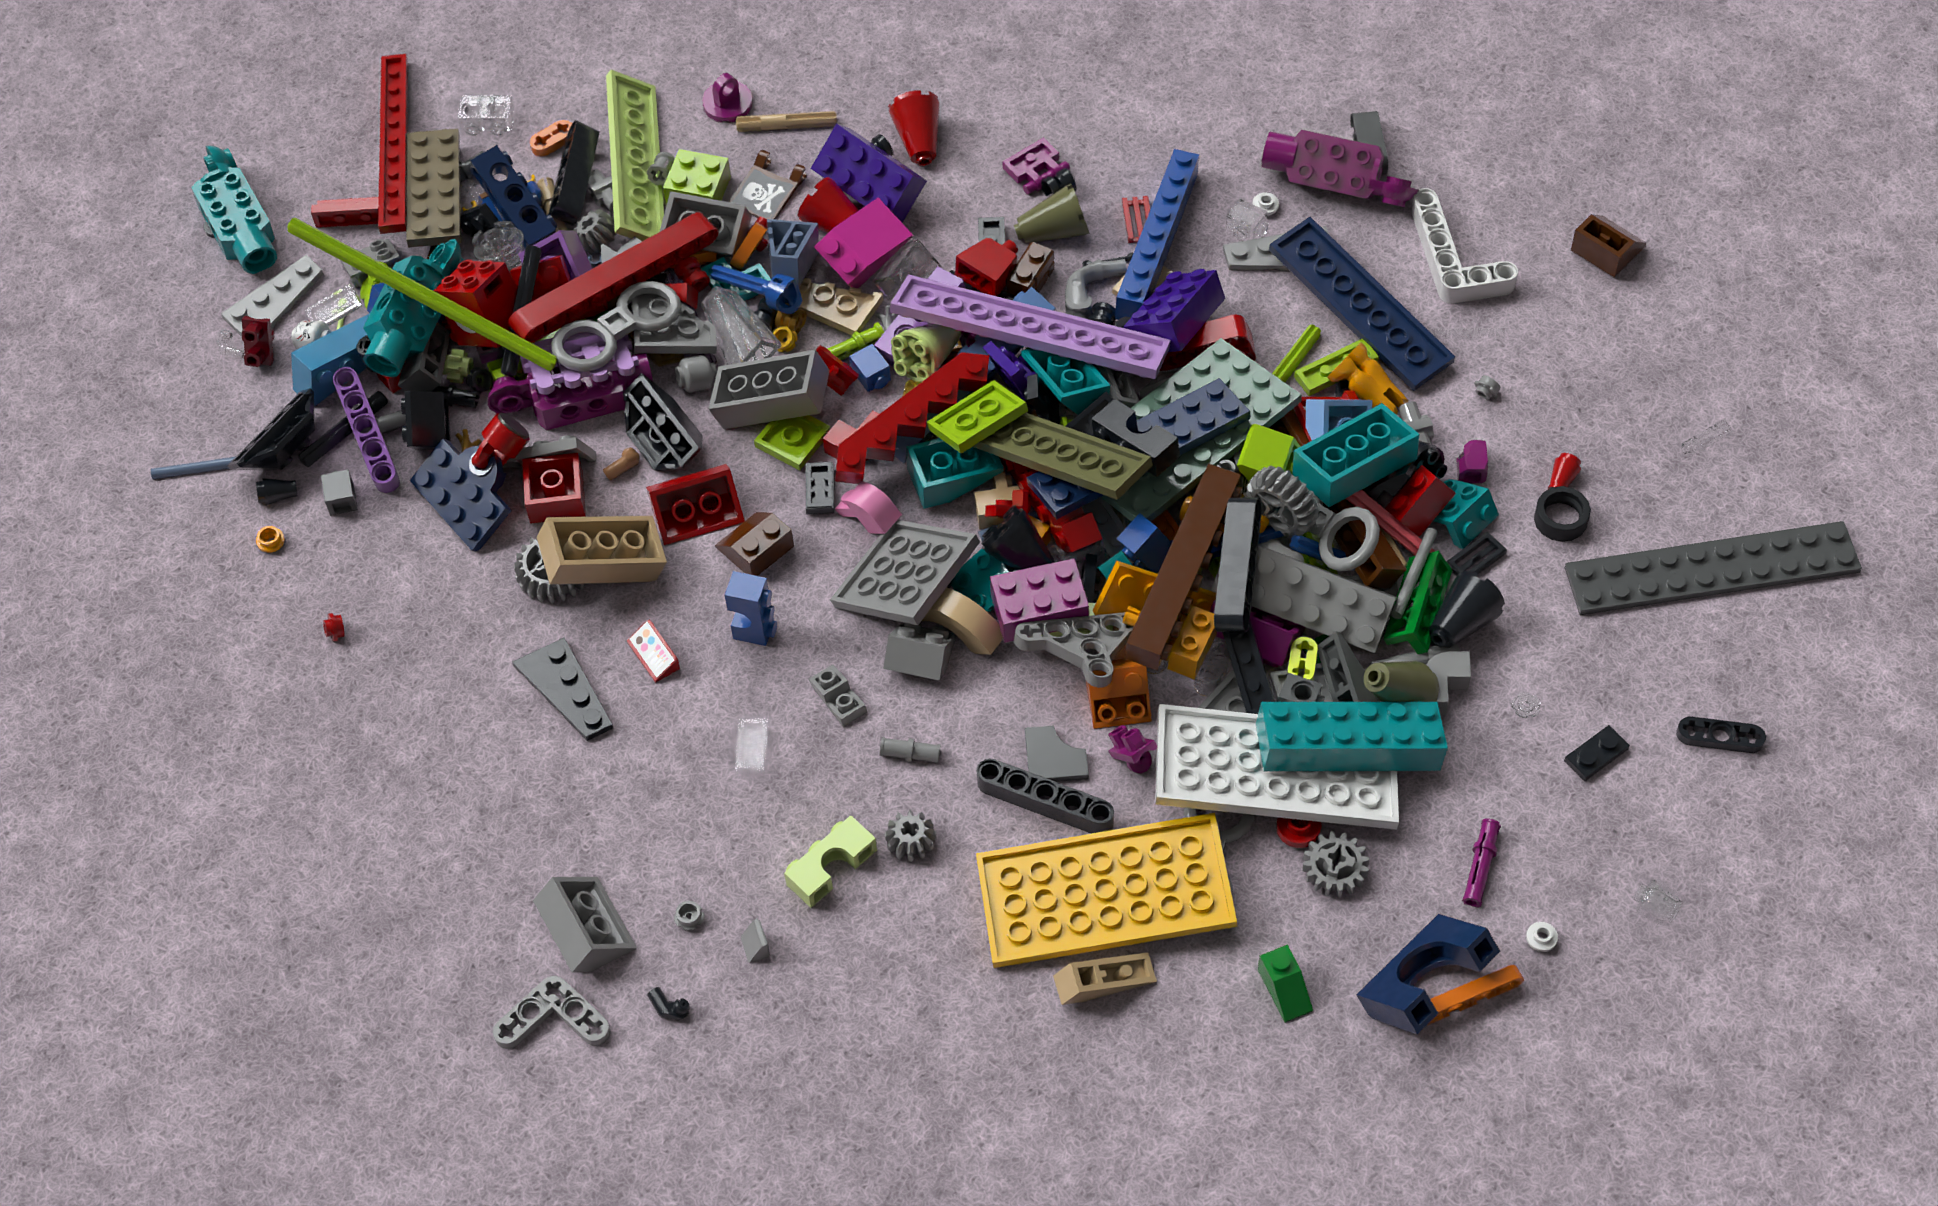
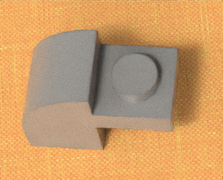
M1442 652L1432 657L1426 664L1438 678L1439 693L1436 702L1438 703L1440 715H1446L1449 703L1448 690H1468L1471 679L1470 652Z

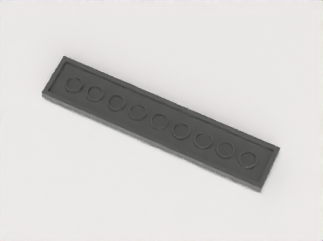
M1844 521L1568 562L1564 567L1579 615L1860 573L1862 569Z

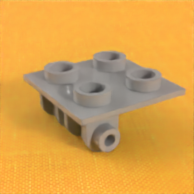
M378 239L371 242L366 248L356 249L378 262L386 263L391 269L395 263L401 261L400 255L389 239ZM341 261L351 277L350 280L354 288L358 286L361 288L368 274Z

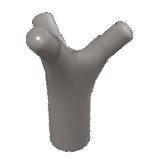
M890 305L886 306V315L879 312L876 313V317L881 319L884 332L898 315L890 313Z

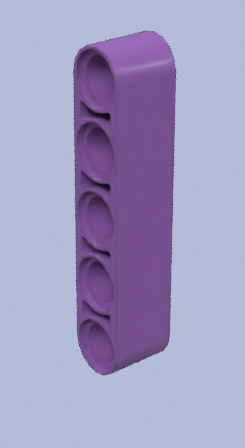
M349 367L340 368L335 372L333 382L370 476L380 492H393L398 488L400 479L363 386L355 370ZM354 381L352 385L342 387L345 382ZM356 404H363L360 409L351 410ZM364 428H372V430L368 433H361V431ZM377 450L382 451L379 456L370 457L372 452ZM384 474H391L389 479L385 481L379 480Z

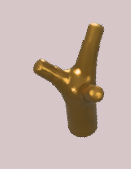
M468 429L462 430L463 436L460 433L455 435L460 441L462 452L481 443L480 439L473 442L470 441Z

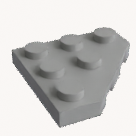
M653 293L641 294L632 299V314L641 319L659 318L670 307L669 302L664 297ZM682 302L678 319L669 327L653 332L633 331L634 353H716L717 350L715 325L709 321L703 322L695 316V311Z

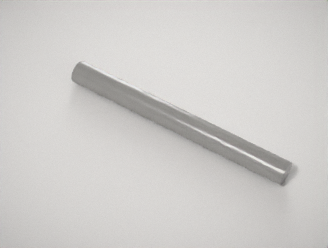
M1433 528L1426 530L1392 609L1391 616L1395 619L1402 618L1435 541L1437 531Z

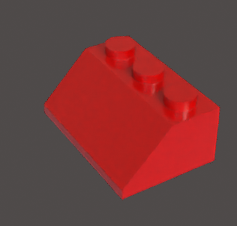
M727 464L646 487L664 545L745 522L731 470Z

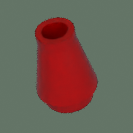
M1561 453L1559 457L1555 458L1548 489L1559 486L1569 487L1581 471V460L1570 453Z

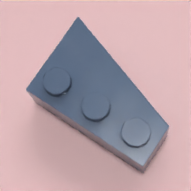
M767 219L772 278L777 274H784L795 278L798 287H800L819 253L814 248L819 242L818 223Z

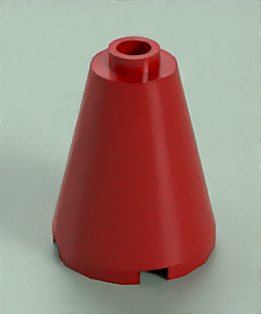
M914 90L896 96L893 99L894 103L892 105L889 103L888 108L892 121L911 161L919 166H926L936 158L940 103L938 96L933 92L928 91L929 95L921 94V90Z
M826 177L814 186L817 191L812 196L809 194L806 196L799 208L798 217L802 222L818 223V230L828 234L834 227L859 210L838 184L830 177Z

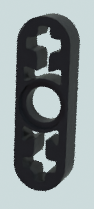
M1693 716L1683 718L1676 730L1677 738L1685 745L1744 753L1759 752L1766 741L1765 731L1758 725ZM1688 726L1693 727L1694 736L1689 735V732L1686 730ZM1704 728H1708L1706 738L1703 737L1705 733L1703 732ZM1715 730L1725 731L1729 739L1719 741L1713 736V732ZM1736 732H1739L1737 736L1739 739L1737 742H1734ZM1748 734L1753 735V738L1756 739L1755 743H1749Z

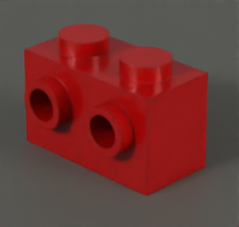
M1421 465L1385 509L1420 537L1456 493Z

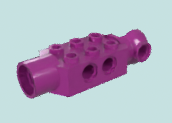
M1302 129L1295 137L1271 131L1267 136L1261 167L1287 173L1289 182L1364 199H1370L1373 195L1383 197V203L1405 207L1406 202L1414 198V195L1419 192L1418 189L1410 188L1412 181L1387 176L1386 182L1380 181L1384 155L1382 148L1379 146Z
M637 353L631 355V357L637 356L639 360V365L635 366V372L632 375L622 376L618 370L608 372V379L603 382H595L589 376L581 378L582 383L576 388H568L564 382L554 384L555 389L550 394H541L537 388L531 389L529 380L533 379L532 373H528L526 380L517 381L516 378L511 376L501 377L494 382L493 388L488 395L487 405L491 411L504 414L532 406L539 425L547 431L625 410L626 401H624L623 392L640 373L645 374L652 381L653 378L646 353ZM558 366L550 371L551 375L560 373Z

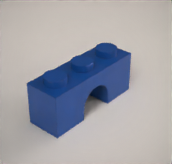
M733 571L724 595L727 610L735 612L731 623L733 639L766 646L769 637L774 638L777 630V621H774L775 607L771 605L772 591L768 588L767 578Z

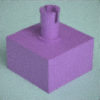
M560 230L533 245L542 250L540 261L563 255L571 280L593 269L576 231ZM525 250L518 254L522 263Z

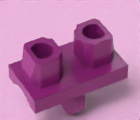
M1124 725L1119 726L1108 734L1114 745L1113 748L1108 750L1113 759L1125 761L1127 767L1134 773H1144L1150 768L1152 757L1149 750L1157 749V744L1154 740L1144 738L1138 728L1128 730Z

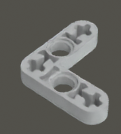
M551 976L543 980L495 1024L493 1036L500 1047L506 1049L514 1048L553 1012L590 1045L597 1046L606 1042L610 1036V1027L607 1020L564 979L558 976ZM551 986L555 989L558 988L564 1001L561 1003L555 994L549 996L548 988ZM572 1005L583 1007V1013L576 1018H570L566 1014ZM535 1006L540 1009L538 1016L534 1019L523 1017V1012L528 1007ZM518 1017L520 1023L525 1027L521 1028L519 1024L517 1025L514 1018ZM589 1019V1022L597 1028L601 1025L602 1033L600 1035L596 1033L591 1034L588 1025L584 1022ZM505 1028L509 1031L512 1030L514 1036L512 1038L508 1036L503 1037L501 1031Z

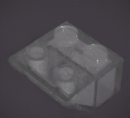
M917 239L906 243L887 261L872 282L888 299L893 300L908 274L928 279L937 266L942 269L944 268Z

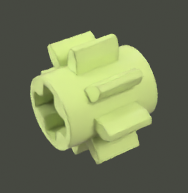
M452 349L451 355H446L443 375H447V379L450 382L463 383L464 377H467L470 374V370L474 367L473 358L468 357V353H465V350Z

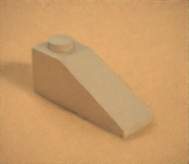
M1148 952L1072 962L1053 975L1061 1005L1085 1002L1157 982Z

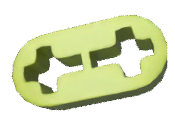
M1300 637L1293 641L1288 673L1298 676L1299 669H1305L1303 678L1314 681L1318 646L1313 639ZM1302 649L1308 650L1306 658H1301Z

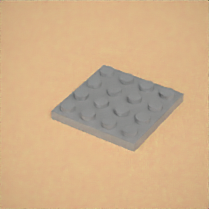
M897 520L885 534H880L830 601L835 608L918 625L966 560L971 556L980 540L973 533Z

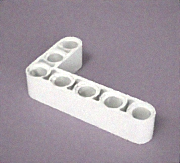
M1429 188L1419 189V192L1413 198L1412 217L1440 299L1446 303L1454 304L1511 294L1515 289L1518 275L1516 265L1508 261L1462 268L1436 192Z

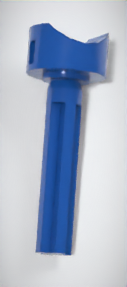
M720 265L712 267L711 279L764 295L766 304L771 309L792 314L802 304V296L797 281L793 277L777 274L769 281Z

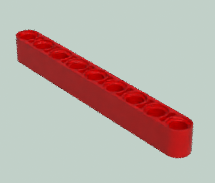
M701 212L693 213L523 306L510 316L508 324L519 337L534 343L560 329L565 324L614 299L629 286L638 282H644L711 245L718 237L719 231Z

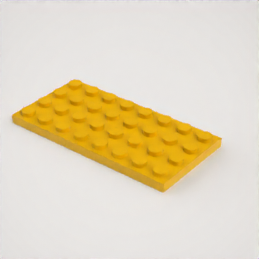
M1215 813L976 853L993 968L1237 927V918Z

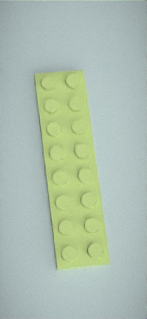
M611 69L606 75L614 228L617 234L631 239L635 236L644 241L659 233L664 217L662 185L653 184L647 175L648 168L654 164L656 155L660 153L656 88L654 85Z

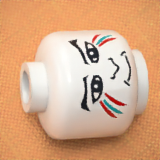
M304 320L293 329L291 334L292 344L296 349H299L332 331L324 321Z

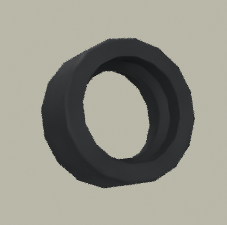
M1552 487L1544 491L1538 498L1535 509L1534 521L1536 528L1542 535L1551 540L1560 542L1573 541L1580 537L1587 528L1591 512L1589 501L1581 492L1570 487ZM1557 503L1567 504L1579 513V519L1572 524L1556 523L1546 515V508Z

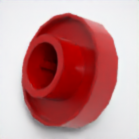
M1278 817L1276 824L1277 835L1282 842L1290 847L1306 848L1309 846L1310 841L1316 842L1318 835H1320L1322 824L1319 821Z

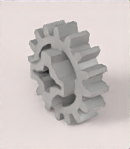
M1330 832L1329 839H1325L1321 834L1318 835L1317 843L1310 841L1309 851H1304L1303 860L1305 862H1303L1302 870L1303 872H1308L1306 881H1315L1314 890L1316 891L1321 887L1325 888L1326 896H1329L1331 891H1336L1337 896L1341 897L1342 891L1345 889L1348 893L1353 894L1354 885L1361 888L1363 886V878L1368 876L1369 857L1364 856L1366 848L1364 846L1357 848L1356 838H1353L1350 842L1347 841L1346 833H1342L1340 838H1336L1334 832ZM1339 857L1338 865H1336L1335 870H1332L1334 862Z

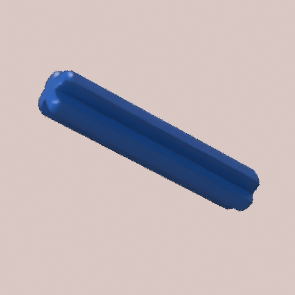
M1294 535L1291 538L1290 548L1292 550L1322 561L1319 552V542L1301 535ZM1332 547L1335 557L1340 559L1347 558L1344 551Z

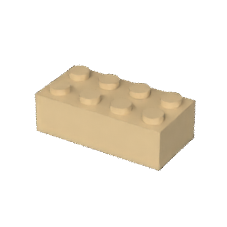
M653 516L547 517L537 535V541L550 584L652 582L658 579L667 563Z

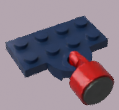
M496 413L483 429L481 434L484 440L480 446L467 448L460 453L449 440L442 439L409 480L470 550L474 552L479 551L512 511L496 492L503 485L507 475L503 472L504 464L509 458H516L530 440L528 431L519 422L504 413Z

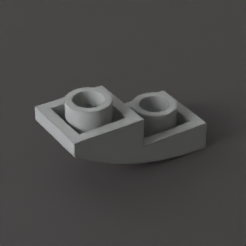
M834 665L809 678V682L843 727L867 713L865 704L850 689L848 680Z

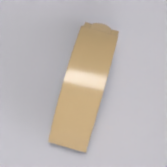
M947 587L921 620L935 622L948 628L975 654L991 655L1003 639L999 623L986 610L963 594Z

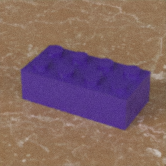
M837 123L810 168L823 178L830 177L838 184L842 191L864 206L880 198L902 223L927 182L926 179L852 129Z
M1197 269L1191 273L1176 271L1168 274L1164 282L1143 302L1139 310L1132 314L1131 319L1124 325V328L1169 339L1171 342L1168 352L1182 351L1226 299L1217 271Z

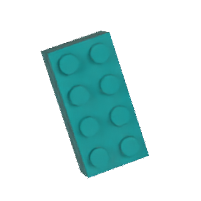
M1381 403L1294 450L1292 475L1294 477L1298 476L1302 483H1306L1307 489L1313 491L1315 496L1328 507H1331L1416 460L1420 434Z

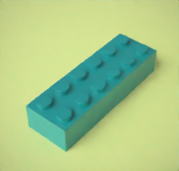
M1261 702L1256 721L1264 771H1441L1448 750L1437 702Z

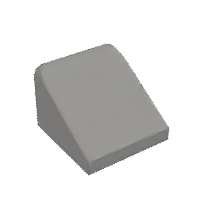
M755 919L741 936L748 963L767 958L770 955L761 922Z

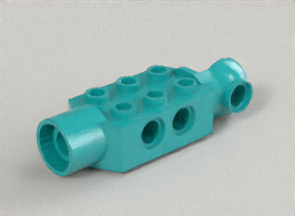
M206 146L208 155L203 158L209 173H206L191 187L202 216L210 227L227 260H238L243 270L249 274H256L272 267L277 260V252L272 245L275 236L270 220L241 169L237 168L228 148L222 150L216 146Z
M452 239L438 245L430 255L429 260L422 256L412 255L395 263L392 269L434 291L441 284L442 279L451 275L458 268V264L465 261V259L461 257V248L458 242ZM384 284L363 326L371 341L363 357L365 364L371 370L383 376H398L407 358L424 351L441 313Z

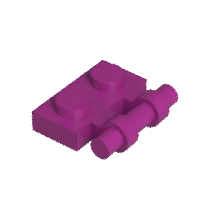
M1044 137L1002 161V168L1018 184L1025 179L1029 181L1023 185V190L1027 195L1035 190L1037 192L1042 190V179L1048 176L1054 177L1056 172L1063 168H1066L1068 171L1070 170V166L1066 161L1059 165L1056 163L1059 160V152ZM1045 168L1047 172L1039 176L1037 172Z

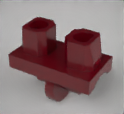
M244 316L241 319V333L245 352L244 364L252 367H259L261 365L271 366L274 361L272 340H274L275 335L274 331L271 330L270 319H254L250 316Z

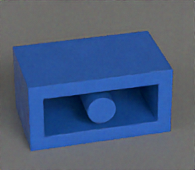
M1140 513L1117 537V540L1124 546L1122 549L1123 553L1134 562L1133 564L1136 567L1157 574L1172 544L1158 527Z

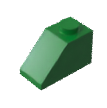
M1288 944L1260 955L1258 972L1284 1022L1312 1012L1313 1008L1302 971Z

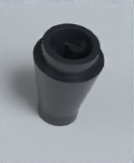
M262 478L263 481L256 482L258 504L266 503V505L298 496L296 480Z

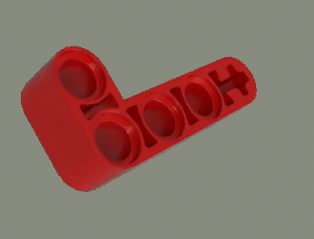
M1234 314L1205 322L1182 351L1167 353L1159 371H1167L1187 365L1220 338L1255 361L1256 354L1253 335L1246 319L1241 315Z

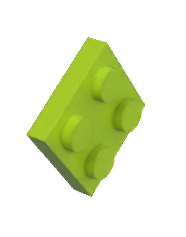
M810 415L770 421L754 440V445L759 450L800 471L821 446L823 437L831 429V426Z

